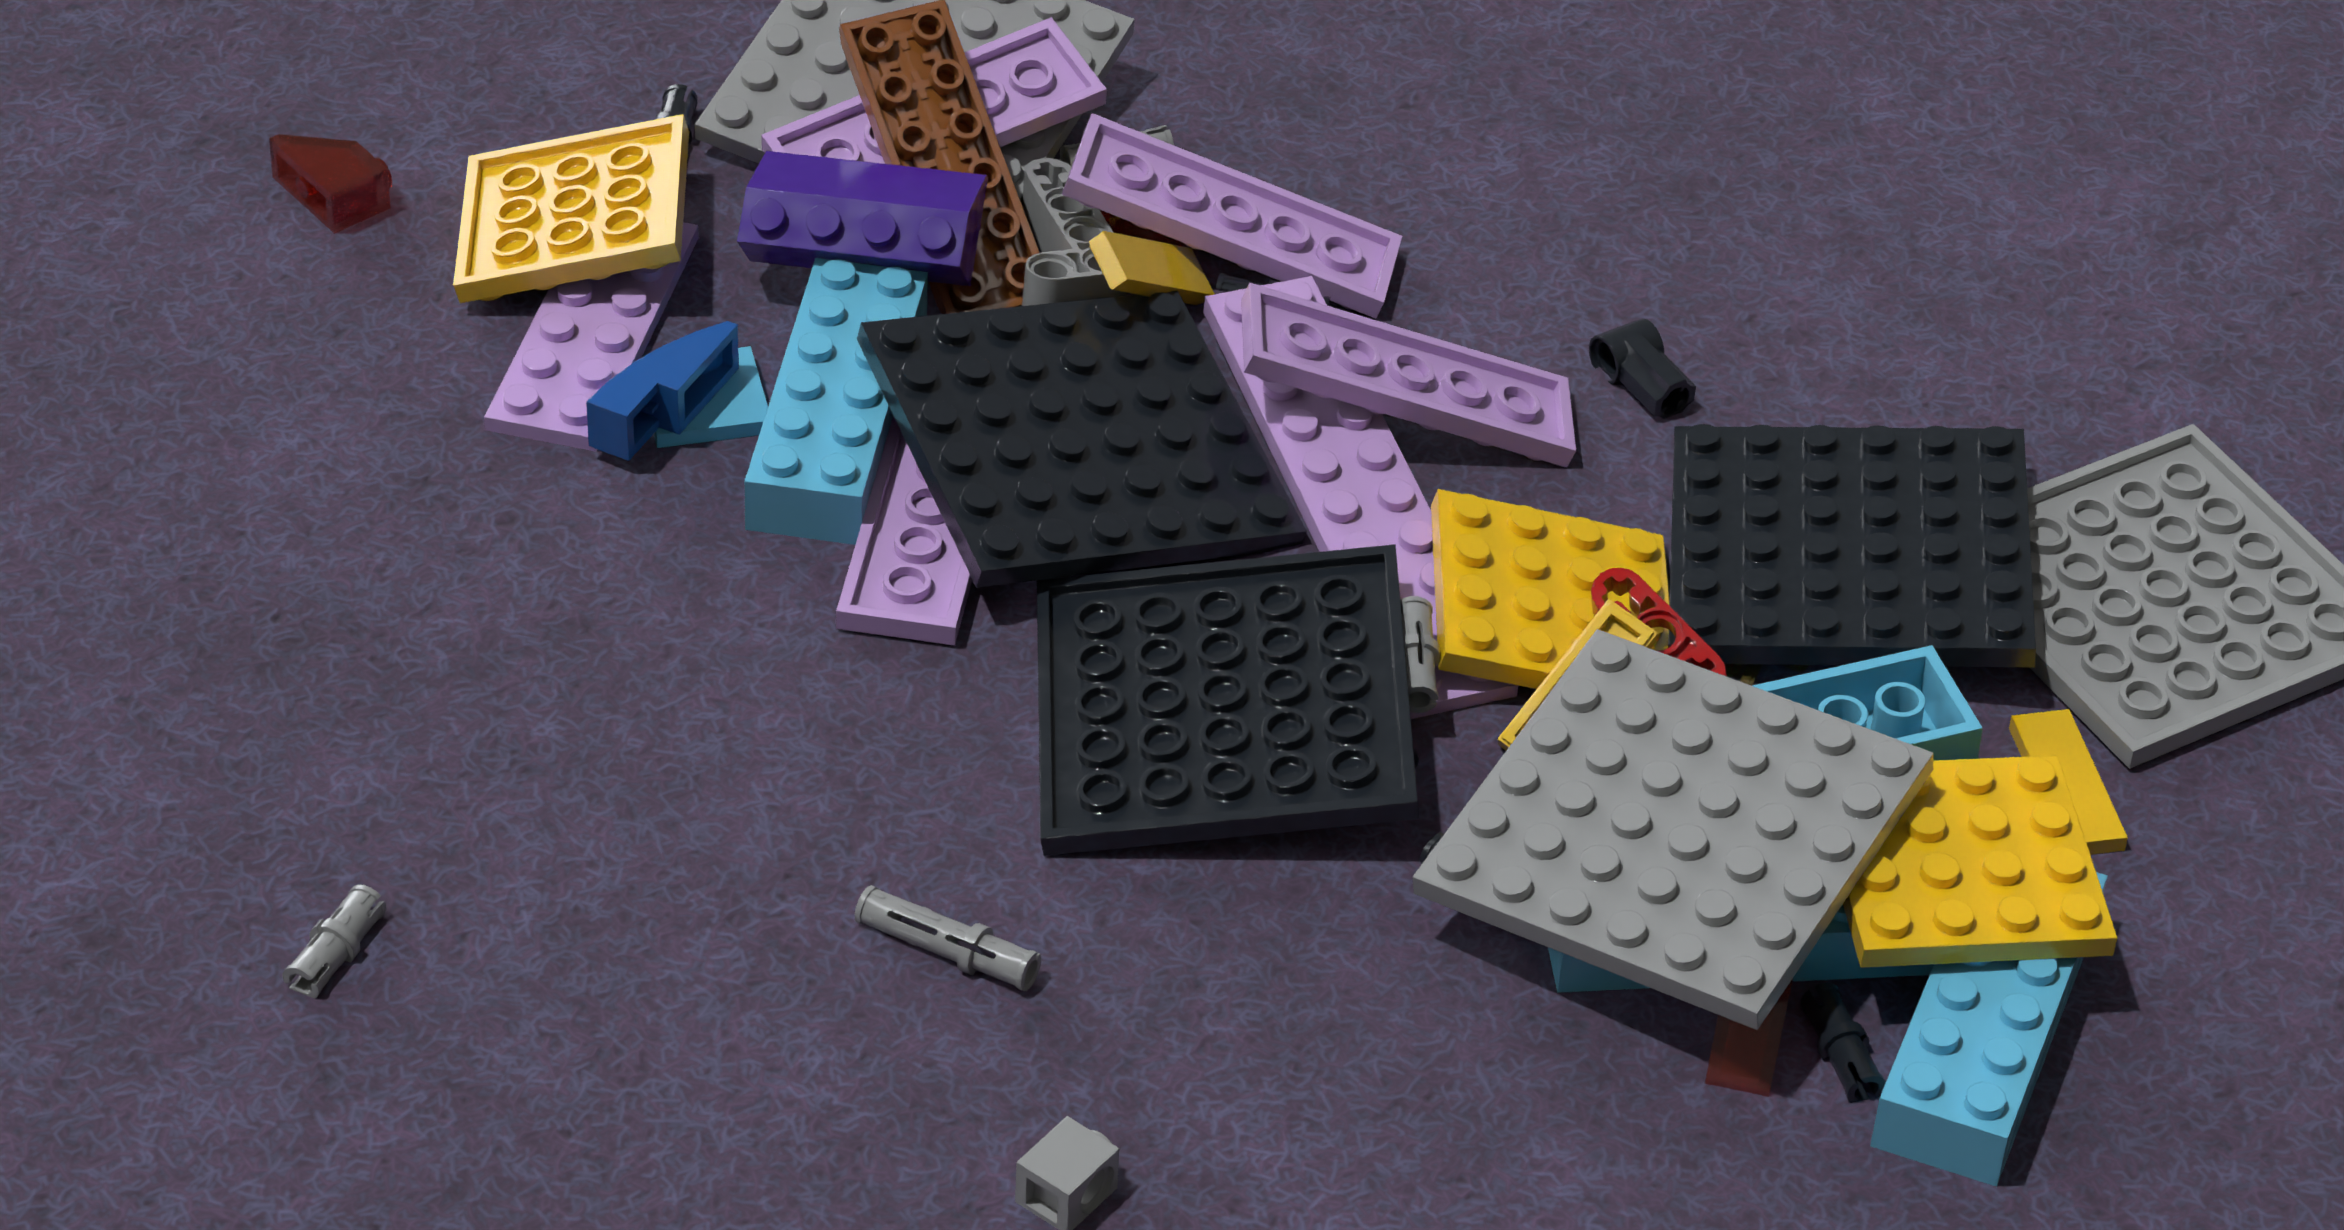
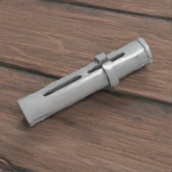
M873 885L868 886L858 900L855 909V921L857 923H863L906 941L913 946L957 962L958 969L969 975L979 971L1013 984L1023 991H1027L1038 976L1042 961L1041 954L1033 950H1026L994 936L991 927L981 923H976L971 927L934 912L929 908L883 892L880 888ZM905 917L938 932L936 935H932L900 922V919ZM964 941L996 954V957L991 959L959 946L958 942Z

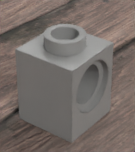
M1066 1116L1016 1162L1015 1202L1058 1230H1073L1117 1189L1120 1148L1113 1145L1102 1133L1089 1130L1069 1116Z

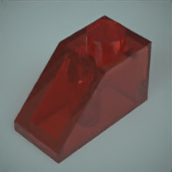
M277 134L269 138L272 178L334 234L391 208L389 188L392 187L393 182L388 166L381 158H375L357 141Z
M1794 977L1758 1030L1718 1015L1705 1084L1769 1097Z

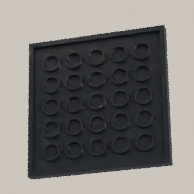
M1178 291L1154 293L1150 297L1128 295L861 322L857 341L976 588L1263 553L1303 544L1307 530Z
M1708 424L1674 426L1669 606L1720 656L1724 664L1846 665L1932 645L1943 664L1947 667L2035 668L2036 640L2024 429H2006L1999 426L1984 429L1946 428L1943 426L1889 428L1880 425L1868 428L1829 427L1825 425H1814L1811 427H1771L1768 425L1714 427ZM1670 630L1668 634V648L1676 639Z
M1396 544L1037 580L1040 840L1043 856L1419 819Z

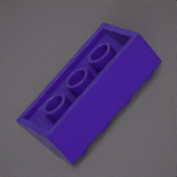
M766 151L746 187L737 242L749 261L812 268L815 258L840 259L853 263L900 267L906 270L928 272V282L970 286L988 177L982 174Z

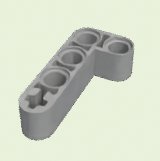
M1040 158L1032 160L1026 165L1024 170L1022 207L1036 245L1041 253L1032 255L1026 261L1022 306L1127 296V292L1110 289L1089 247V241L1102 231L1113 232L1099 209L1087 207L1077 200L1062 195L1071 166L1058 159Z

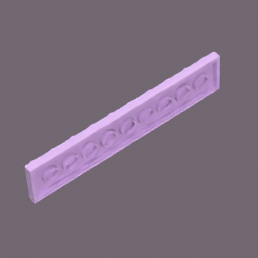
M1312 276L1261 285L1327 305ZM1246 289L1205 296L1203 313L1319 552L1396 544L1400 597L1402 599L1409 596H1419L1431 603L1433 607V638L1437 641L1431 510L1383 415L1372 413L1363 407L1333 398H1321L1309 391L1282 383L1266 382L1255 375L1244 373L1241 299ZM1437 665L1435 668L1436 690L1438 691L1437 705L1427 712H1410L1411 719L1516 697L1519 686L1438 670Z

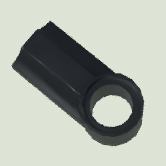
M1641 318L1591 338L1589 356L1592 366L1595 369L1600 367L1611 378L1608 381L1610 384L1621 381L1654 416H1660L1663 419L1683 412L1694 401L1696 385L1664 354V345L1660 333L1648 319Z

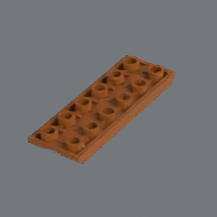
M938 0L840 24L841 46L884 163L982 174L988 177L971 285L929 282L940 312L942 314L1022 306L1026 261L1032 255L1039 253L945 0Z

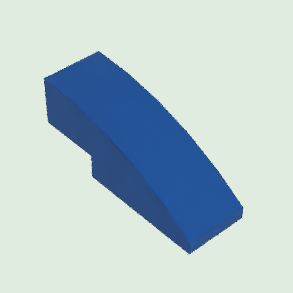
M726 321L674 340L633 362L607 381L586 401L589 446L629 461L658 428L680 435L739 369L738 324Z

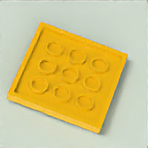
M684 115L469 156L453 283L459 303L475 300L491 301L506 294L532 289L548 290L559 284L585 279L601 280L616 273L642 268L658 269L669 263L681 261L689 130Z
M1437 489L1431 504L1437 642L1440 646L1438 670L1537 689L1594 618L1591 588L1598 575L1610 568L1621 567L1632 570L1669 605L1663 535L1638 528H1627L1592 521L1584 517H1573L1534 509L1526 505H1514L1480 498L1472 494H1461ZM1613 591L1608 593V599L1613 602H1621L1637 618V615L1629 606V592L1622 596L1616 595ZM1662 627L1652 628L1658 632L1659 640L1651 649L1657 651L1667 649L1669 630Z
M2058 755L1933 761V771L1843 903L1860 968L2113 956L2117 942V935Z

